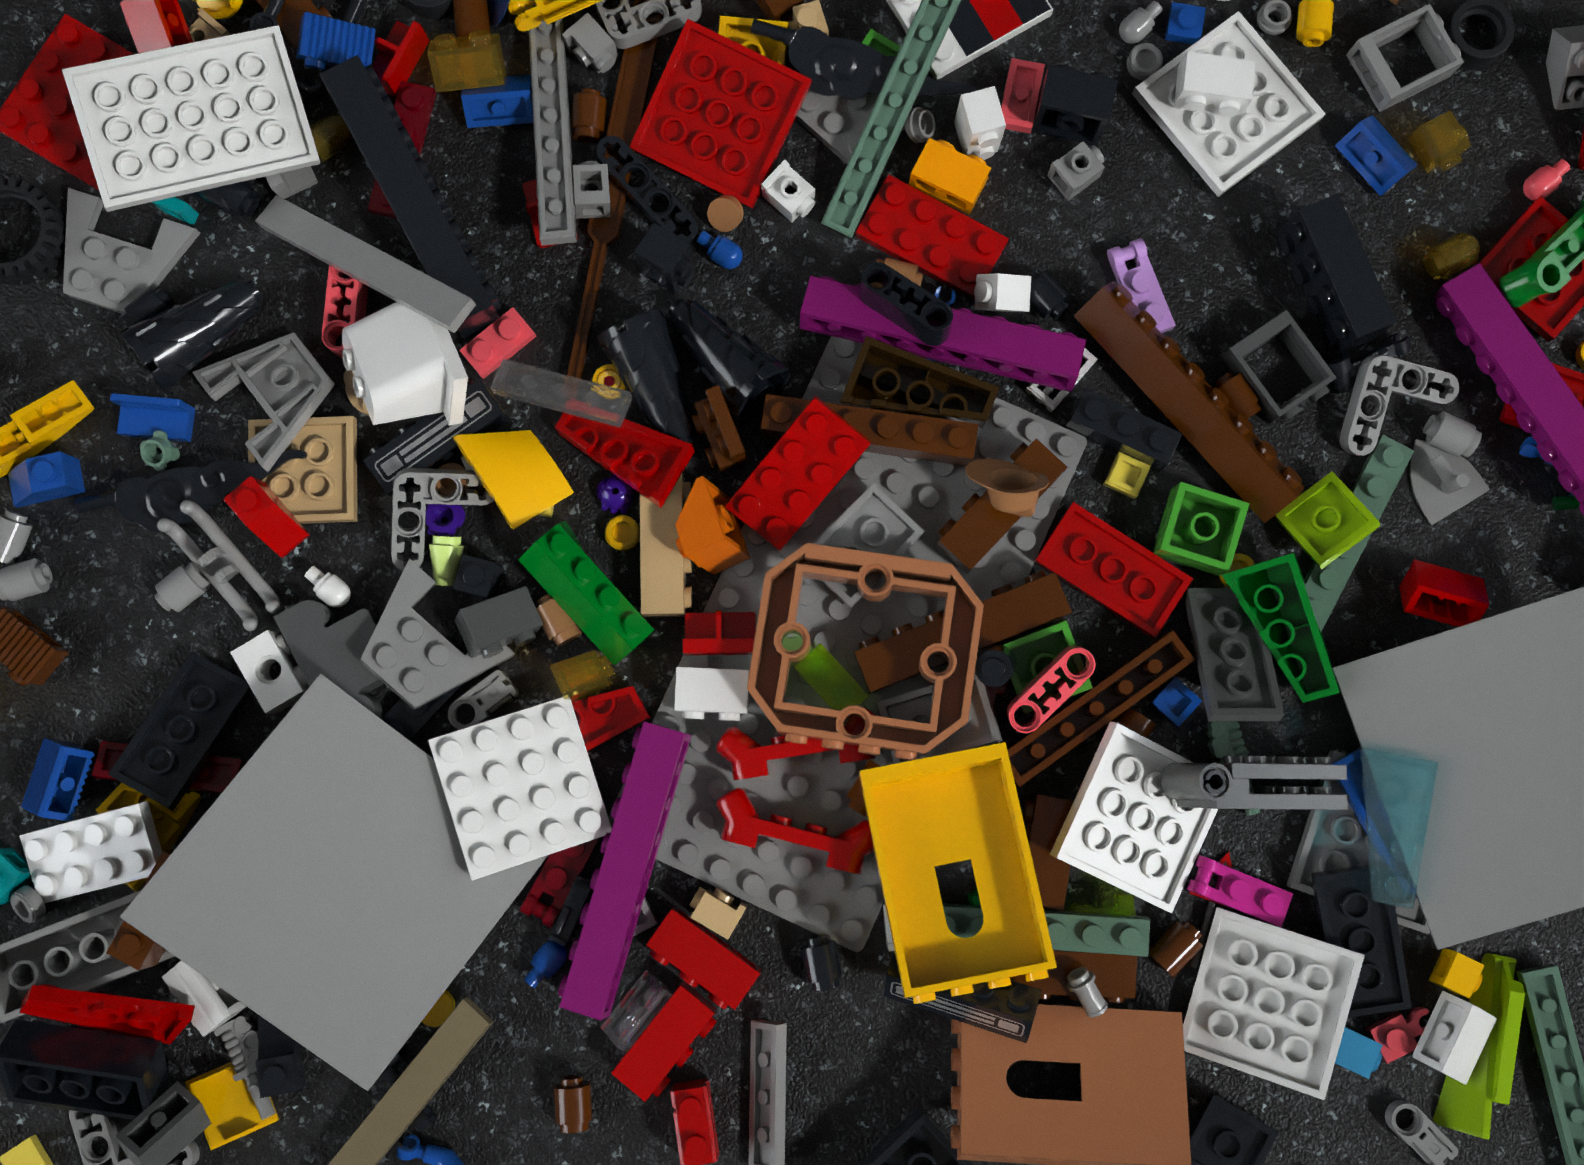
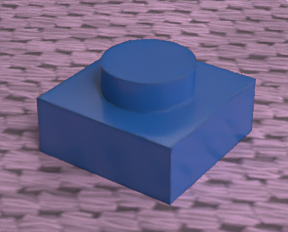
M1172 2L1169 8L1164 40L1192 45L1199 41L1202 36L1206 7Z
M1175 676L1166 683L1149 704L1173 726L1179 727L1202 700Z

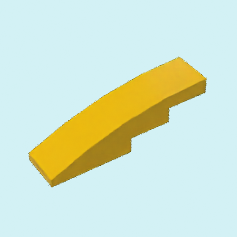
M74 380L9 415L12 421L0 427V478L7 475L25 459L32 458L94 410L93 405Z

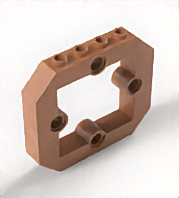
M806 543L765 573L747 690L778 733L786 735V742L807 744V738L822 740L821 747L843 750L844 744L859 746V753L880 755V750L883 749L895 751L894 758L910 761L917 760V755H926L968 723L984 604L951 563ZM877 573L884 577L886 583L882 588L874 590L866 585L865 579L868 575ZM803 578L857 585L860 595L871 602H880L886 599L892 590L946 598L940 643L927 646L919 660V671L922 677L928 682L934 683L929 724L870 715L865 708L857 705L848 706L841 711L784 702L790 662L803 660L809 654L811 648V639L807 629L802 624L797 623ZM795 633L802 637L803 643L799 649L789 651L782 646L783 639L788 634ZM932 655L943 656L948 664L947 669L941 673L933 672L928 666V658ZM850 716H858L865 723L864 730L858 735L848 734L843 727L845 720Z

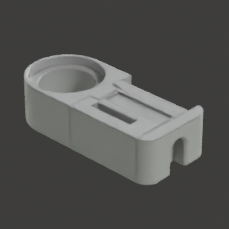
M496 670L450 705L448 719L455 728L460 730L483 723L491 717L488 712H494L512 698L511 695L518 697L519 691L504 671ZM470 704L475 710V718L469 724H461L457 720L456 712L461 705Z
M1396 1100L1389 1104L1385 1112V1120L1388 1127L1404 1143L1411 1146L1428 1165H1445L1443 1161L1446 1158L1453 1160L1458 1155L1457 1147L1417 1106L1405 1100ZM1402 1109H1410L1414 1116L1413 1123L1408 1128H1399L1396 1124L1397 1113Z

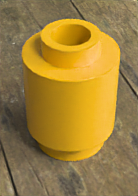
M1302 0L1299 3L1296 38L1298 41L1303 42L1304 46L1318 47L1331 38L1334 12L1333 1Z

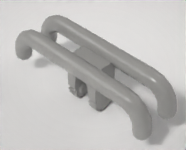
M191 500L182 501L180 504L181 512L189 515L217 547L210 549L204 554L190 536L177 523L168 518H162L157 522L158 529L161 532H165L177 543L242 619L244 629L247 631L255 630L259 623L256 614L228 581L240 573L262 598L266 610L270 613H275L280 609L281 602L278 596L198 504Z

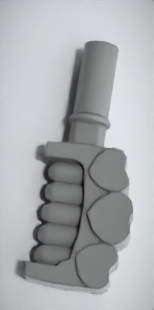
M239 1016L214 1030L215 1036H221V1040L225 1042V1049L229 1050L228 1056L232 1058L231 1064L235 1066L234 1071L237 1073L233 1076L234 1081L245 1079L248 1086L247 1090L251 1093L261 1120L273 1116L276 1112L269 1097L260 1098L255 1063L258 1059L259 1030H255L256 1026L250 1021L248 1016Z

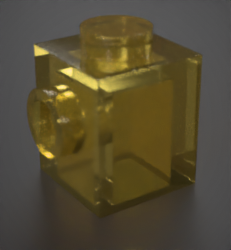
M1451 110L1420 125L1408 138L1427 173L1440 167L1443 172L1451 169L1463 161L1461 155L1471 147L1467 131L1463 126L1459 125Z

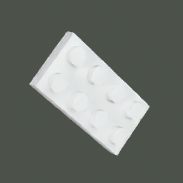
M148 801L20 835L35 891L41 896L44 903L149 877L162 853Z

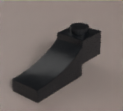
M258 1015L259 1043L258 1059L255 1063L260 1098L299 1091L306 1086L301 1048L304 1046Z

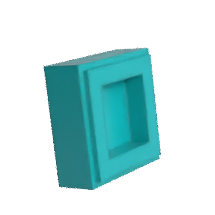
M176 197L152 202L164 213L190 225L195 224L199 213L187 202Z

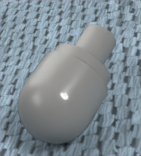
M1153 1L1145 9L1139 7L1137 10H1133L1120 24L1119 35L1121 39L1129 44L1140 42L1152 31V27L1155 25L1153 19L1163 11L1160 4Z

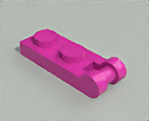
M1198 856L1195 864L1198 870L1195 879H1190L1187 887L1188 891L1282 928L1293 893L1222 865L1210 858ZM1212 874L1218 876L1215 888L1208 885Z

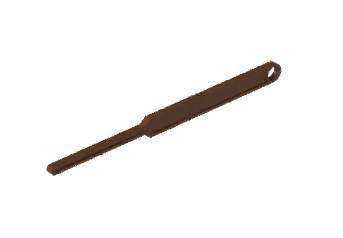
M635 0L633 7L649 0ZM657 13L653 18H646V22L656 24L661 22L664 16ZM659 37L624 49L606 136L613 135L619 137L628 146H630L644 115ZM608 147L605 148V158H615L619 163V170L617 172L620 173L624 165L618 159V149L610 150ZM632 171L625 177L628 185H630ZM609 175L611 217L590 218L587 229L594 244L563 392L565 400L569 403L572 399L576 401L578 398L607 250L609 246L619 240L627 195Z

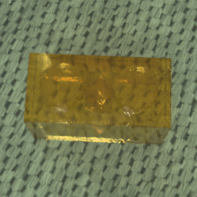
M477 30L469 33V36L455 38L454 34H442L430 41L427 54L436 92L505 84L507 73L499 33L490 34L488 30Z

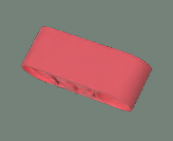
M329 265L322 341L335 355L343 359V345L336 346V340L342 334L344 327L365 318L369 286L352 277L343 278V272Z
M1077 645L1068 646L1060 652L1008 704L1006 715L1011 726L1021 733L1035 731L1093 674L1096 666L1094 656L1085 648ZM1075 653H1081L1086 658L1084 669L1077 673L1070 672L1067 667L1069 657ZM1060 668L1062 673L1072 681L1067 684L1062 679L1055 686L1058 691L1057 695L1053 697L1051 694H1047L1040 700L1045 705L1041 710L1029 696L1034 693L1037 699H1039L1045 692L1042 686L1044 682L1048 681L1053 684L1061 677L1055 672ZM1022 705L1031 706L1034 710L1032 720L1026 724H1020L1014 719L1016 709Z

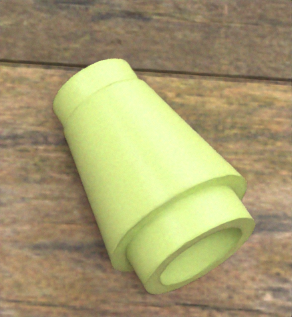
M433 535L432 544H429L435 585L454 586L464 550V545H461V537Z

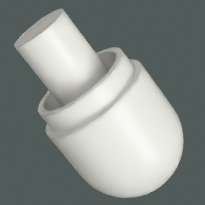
M312 566L304 575L315 585L313 591L316 593V596L328 606L340 608L350 600L351 591L349 586L337 575L330 572L324 575L315 566Z

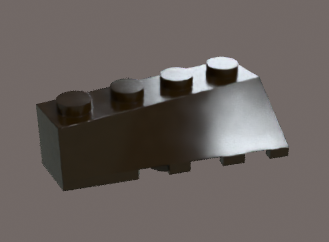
M866 336L840 403L953 417L963 422L979 424L978 427L983 429L1000 387Z

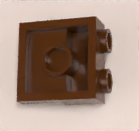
M717 385L705 390L707 399L694 403L697 414L691 417L698 435L705 433L710 446L705 447L704 450L711 468L718 465L722 475L747 465V460L736 427L720 387Z

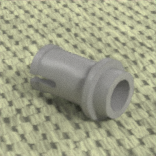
M1079 967L1068 974L1067 987L1069 991L1075 992L1086 1011V1015L1090 1018L1097 1017L1108 1009V1003L1104 1000L1094 982L1096 978L1094 973L1088 971L1086 967Z

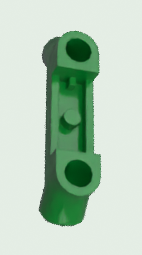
M1584 199L1581 201L1580 210L1520 267L1500 277L1499 287L1512 307L1519 308L1541 295L1555 293L1572 279L1569 273L1584 259Z

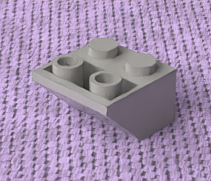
M1584 25L1552 29L1546 67L1553 105L1556 110L1584 107Z

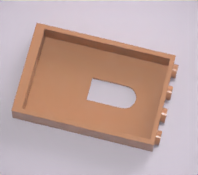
M1038 1004L1027 1043L951 1019V1033L957 1034V1048H952L951 1071H957V1086L951 1087V1109L957 1110V1125H951L950 1144L952 1149H957V1160L1040 1165H1191L1182 1012L1108 1008L1103 1014L1090 1018L1086 1015L1083 1007ZM1021 1060L1079 1063L1081 1101L1019 1097L1008 1087L1006 1080L1007 1071L1013 1063Z

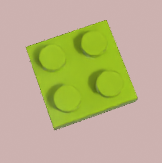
M1333 471L1275 515L1276 520L1321 570L1380 527L1378 519Z

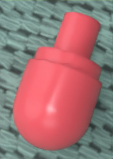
M1560 159L1552 167L1545 165L1537 169L1525 180L1523 184L1524 195L1532 201L1536 200L1539 196L1544 199L1559 188V185L1562 183L1561 177L1570 170L1568 162Z

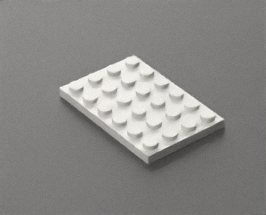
M279 25L62 69L104 208L107 212L320 164Z

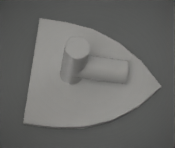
M1415 440L1413 446L1414 453L1410 459L1409 478L1413 496L1430 526L1490 490L1481 475L1464 457H1456L1426 443V441Z

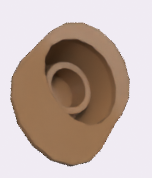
M977 459L971 461L965 468L966 475L970 480L987 488L990 502L996 510L1024 517H1031L1034 514L1039 492L1049 484V479L1044 474L1024 469L1000 459Z

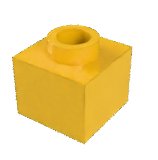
M1443 948L1429 981L1470 999L1472 993L1476 992L1482 983L1483 975L1481 972L1485 965L1457 951Z

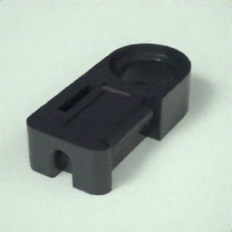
M581 871L576 877L556 924L549 935V940L564 947L569 945L580 922L582 910L585 904L589 902L594 889L590 888L591 875Z

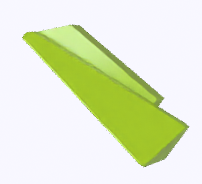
M1491 953L1483 955L1481 964L1485 966L1481 972L1483 975L1482 983L1478 990L1472 993L1469 1003L1496 1017L1497 1020L1467 1084L1465 1085L1446 1075L1433 1117V1121L1437 1125L1489 1140L1492 1101L1506 1105L1510 1104L1525 997L1523 984L1513 980L1517 963L1516 958Z

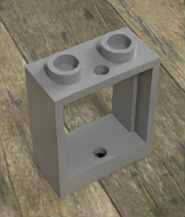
M1430 4L1358 39L1346 54L1379 112L1449 78L1464 63L1459 47L1451 41L1444 29L1442 18L1434 12ZM1414 30L1436 70L1400 87L1378 48Z

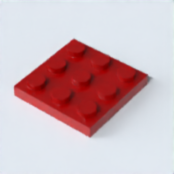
M1541 196L1532 202L1479 262L1502 295L1503 293L1498 284L1500 277L1520 267L1569 221ZM1584 259L1569 273L1572 279L1559 291L1541 295L1519 308L1511 306L1516 315L1547 342L1555 339L1584 306Z

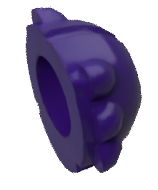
M613 474L610 478L606 477L598 483L596 495L598 500H601V509L603 511L610 509L613 515L617 514L618 511L625 515L633 503L632 500L635 498V489ZM618 489V494H613V490Z
M426 504L425 521L428 526L427 532L429 535H449L452 537L455 535L457 528L463 525L466 514L461 505ZM443 520H448L447 523H442Z

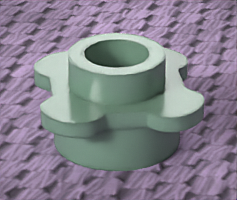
M163 430L155 431L151 439L140 443V454L143 461L157 471L165 470L167 463L179 459V449L173 446L168 440L167 433Z

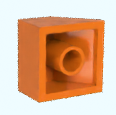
M704 476L696 478L675 524L679 538L676 539V545L684 558L690 559L697 567H702L712 575H715L750 559V555L737 517L725 508L730 497Z

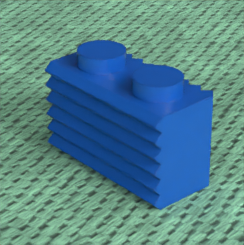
M304 12L300 20L296 59L304 60V66L307 68L325 71L326 66L334 67L358 55L365 67L372 63L376 29Z
M44 738L21 808L43 818L69 822L73 820L72 814L76 812L74 807L79 805L77 800L81 798L79 795L83 791L81 786L86 784L84 779L88 777L86 772L90 770L88 765L92 764L91 758L95 756L94 753L71 742Z

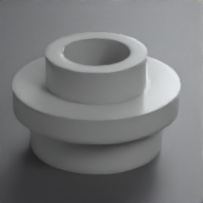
M1282 0L1266 2L1257 13L1258 26L1262 31L1270 35L1283 33L1292 21L1291 9ZM1268 16H1275L1278 22L1272 21Z
M920 107L911 109L905 122V131L913 142L922 143L933 136L935 132V119L929 110H924Z

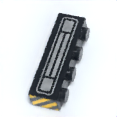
M480 379L475 382L469 381L467 382L463 423L449 426L444 412L427 415L417 423L412 421L404 425L398 431L399 435L390 442H381L373 447L369 452L370 456L363 461L386 494L392 497L394 477L402 469H438L443 464L449 463L462 454L452 438L457 434L493 432L510 419ZM410 477L407 478L405 484H400L399 487H404L405 491L408 492L417 484Z
M894 952L886 976L884 996L1027 1043L1041 990L1012 980L1011 985L989 989L988 983L983 982L973 984V993L951 997L950 989L935 992L936 1000L914 1004L913 997L904 998Z

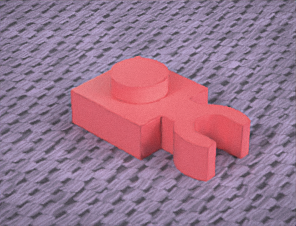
M1422 1006L1413 1008L1408 1013L1407 1019H1404L1401 1013L1395 1012L1365 1028L1370 1039L1383 1045L1380 1052L1382 1053L1381 1060L1384 1063L1389 1064L1415 1050L1417 1046L1415 1037L1422 1035L1425 1027L1420 1026V1018L1430 1013L1427 1008Z

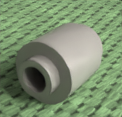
M1445 411L1440 412L1437 416L1433 414L1423 429V433L1426 434V443L1456 457L1461 455L1470 457L1478 447L1482 437V433L1476 430L1475 425Z
M6 510L4 515L0 514V562L14 564L16 558L21 557L33 527L31 524L26 523L27 516L10 510Z
M33 558L1 568L0 599L3 601H17L47 592L53 579L49 566Z
M191 561L188 565H180L155 585L157 593L154 597L165 610L170 611L173 609L176 612H180L207 591L206 586L210 582Z

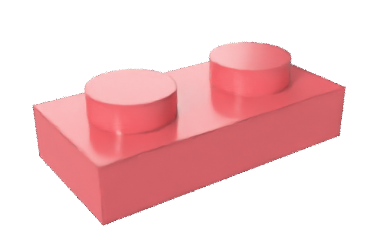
M1011 58L1001 104L1006 122L1005 129L1031 133L1045 64Z
M512 307L459 351L484 379L537 336L514 307Z

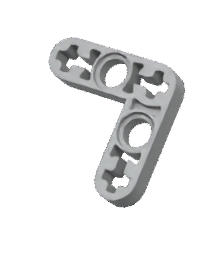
M606 0L594 4L607 34L615 42L616 47L620 49L631 48L682 28L687 19L695 22L702 15L701 0H649L634 7H630L627 0H620V4L614 9H605L603 7V3ZM688 3L691 8L685 9L681 4ZM668 8H672L673 16L669 15ZM652 13H660L664 16L662 21L656 24L646 22V18ZM622 19V23L628 31L626 34H622L618 30L616 21Z
M1371 355L1366 357L1359 367L1340 433L1339 442L1341 448L1348 454L1361 456L1370 454L1374 450L1391 392L1429 403L1447 404L1452 402L1459 393L1457 378L1445 371L1390 356ZM1374 366H1378L1379 369L1383 370L1382 376H1377L1376 373L1372 372ZM1408 370H1412L1416 376V382L1411 389H1406L1402 383V377ZM1428 382L1440 383V385L1445 387L1443 393H1440V391L1426 388ZM1367 385H1373L1372 387H1379V390H1366ZM1366 396H1371L1375 401V408L1369 415H1365L1361 410V402ZM1357 420L1370 421L1369 426L1357 424ZM1354 435L1364 438L1363 443L1357 444L1354 442Z
M406 468L395 475L392 492L391 557L392 562L398 569L403 571L408 562L403 560L402 555L397 554L404 552V537H411L412 552L417 553V555H412L410 559L418 567L423 563L426 504L488 505L494 501L486 490L483 496H479L477 490L466 489L467 496H461L463 490L461 479H466L467 486L479 485L480 479L474 470ZM411 477L414 479V483L420 486L413 488V503H406L405 488L399 487V485L405 484L407 478ZM442 478H450L456 483V489L450 495H441L435 489L437 482ZM411 511L417 514L419 517L417 525L409 529L400 526L398 518L402 513Z
M69 1110V1119L83 1165H99L109 1159H112L113 1162L110 1165H135L129 1158L125 1157L123 1149L115 1137L118 1132L113 1117L98 1114L84 1116L83 1112ZM101 1123L102 1128H98L93 1132L88 1133V1128L92 1126L94 1127ZM96 1136L103 1137L108 1143V1151L105 1156H99L92 1150L91 1144ZM193 1140L181 1151H186V1159L183 1161L176 1160L167 1165H195L200 1156L197 1143Z

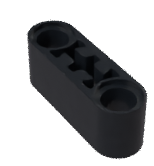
M873 262L863 269L859 294L864 304L927 345H941L948 339L953 320V311L947 303L884 263ZM877 282L882 284L883 287L875 288L869 284ZM936 320L941 322L943 325L932 326L928 323V321Z

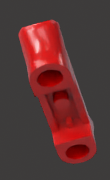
M865 708L870 713V715L877 716L873 712ZM850 716L843 727L848 734L858 735L864 730L865 723L858 716ZM736 726L729 727L716 744V753L731 763L733 781L769 775L768 760L837 749L821 747L822 740L807 738V744L786 742L785 736L771 738V745L762 746ZM844 744L843 750H838L840 764L875 759L876 757L875 755L859 753V746Z
M739 787L717 799L716 807L725 820L720 838L722 840L755 848L760 834L827 851L826 867L859 875L862 873L865 857L874 852L868 820H862L834 837L826 835L828 828L811 823H806L805 829L791 826V818L771 814L770 820L761 818L745 790Z

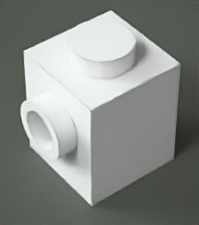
M1000 273L977 274L974 289L975 310L1029 312L1032 276Z

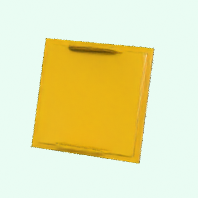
M231 1062L185 1082L187 1090L202 1103L211 1124L204 1130L210 1150L279 1121L277 1112L273 1116L261 1120L251 1093L247 1090L248 1086L245 1079L234 1081L233 1076L237 1073L234 1071L235 1066Z

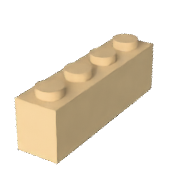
M681 474L662 508H659L640 494L641 615L643 617H685L686 608H692L693 605L692 587H686V573H692V561L684 558L676 545V539L679 538L675 524L691 491V483L685 482L683 474Z

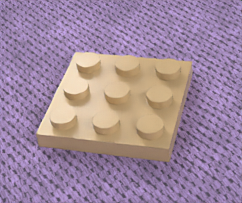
M354 416L310 417L285 449V451H305L308 455L307 458L292 459L261 481L271 488L300 524L358 522L357 419ZM271 419L248 420V440L273 421ZM248 449V463H259Z

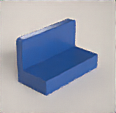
M531 75L465 80L461 99L467 128L534 123Z
M1372 115L1359 122L1335 145L1380 196L1417 166V163Z
M111 393L110 401L120 406L117 434L126 437L151 439L155 431L163 430L167 433L168 440L191 442L195 415L194 407L180 399Z

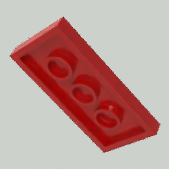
M888 174L855 232V237L900 261L919 265L918 271L974 301L977 274H990L1009 241V238L890 174Z
M814 396L728 500L725 508L780 551L868 448L871 440L817 396Z
M1075 502L1070 504L1034 560V563L1050 573H1056L1059 579L1151 638H1156L1193 580L1186 573Z

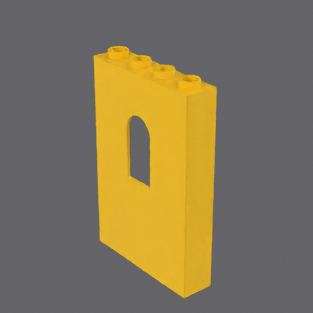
M1006 742L859 771L904 998L913 997L914 1004L936 1000L935 992L950 989L951 997L973 993V984L987 982L989 989L1011 985L1010 977L1025 974L1026 982L1048 978L1047 970L1057 968ZM971 860L983 914V924L977 934L972 937L962 938L953 934L947 926L935 866Z

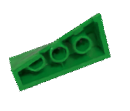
M566 520L558 523L540 537L518 559L614 666L654 631L651 625L586 555Z
M1295 552L1222 574V577L1275 657L1302 703L1340 693Z

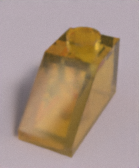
M595 650L550 666L565 700L578 701L613 685L610 676L614 675L615 672L611 662L605 655L601 657L599 652Z

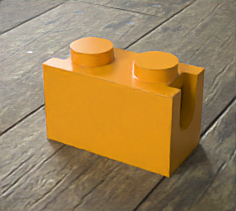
M929 138L911 172L909 185L970 215L988 180L991 167L987 166L986 162L976 155L967 156L956 151L955 147L947 141H935Z

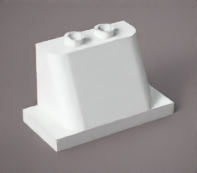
M398 302L343 328L342 345L344 350L342 355L344 365L347 371H353L355 394L357 398L363 397L373 425L444 412L449 426L463 423L468 376L448 329Z

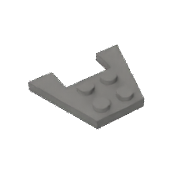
M68 188L63 293L69 297L123 314L126 312L124 308L148 287H152L154 290L158 287L200 235V232L195 228L163 218L152 250L95 232L94 228L104 205L102 199Z
M294 332L192 372L214 401H217L242 381L273 421L245 443L261 467L269 472L335 385Z
M409 558L361 656L360 662L415 710L512 658L515 653L505 645L501 653L484 659L482 654L471 658L469 653L464 655L412 609L435 586L436 582Z

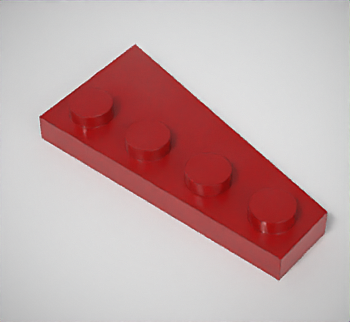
M42 984L31 986L23 999L19 1013L104 1031H113L133 1037L147 1036L160 1040L161 1043L171 1044L192 1020L195 1005L61 989L55 985Z

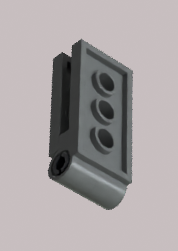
M1223 756V763H1172L1163 770L1161 775L1162 789L1166 795L1177 799V807L1348 810L1347 795L1332 794V787L1256 785V793H1249V779L1347 780V765H1331V757Z

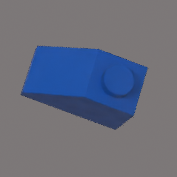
M61 451L25 459L8 473L13 505L16 508L85 493L79 459Z

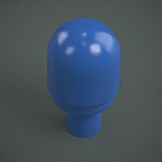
M706 231L700 234L697 243L708 249L707 256L710 257V260L728 270L740 265L743 253L739 245L726 236L718 235L715 238Z
M552 940L544 943L532 957L533 960L530 963L534 967L524 980L531 987L535 988L544 976L548 979L552 975L555 976L567 960L566 947Z

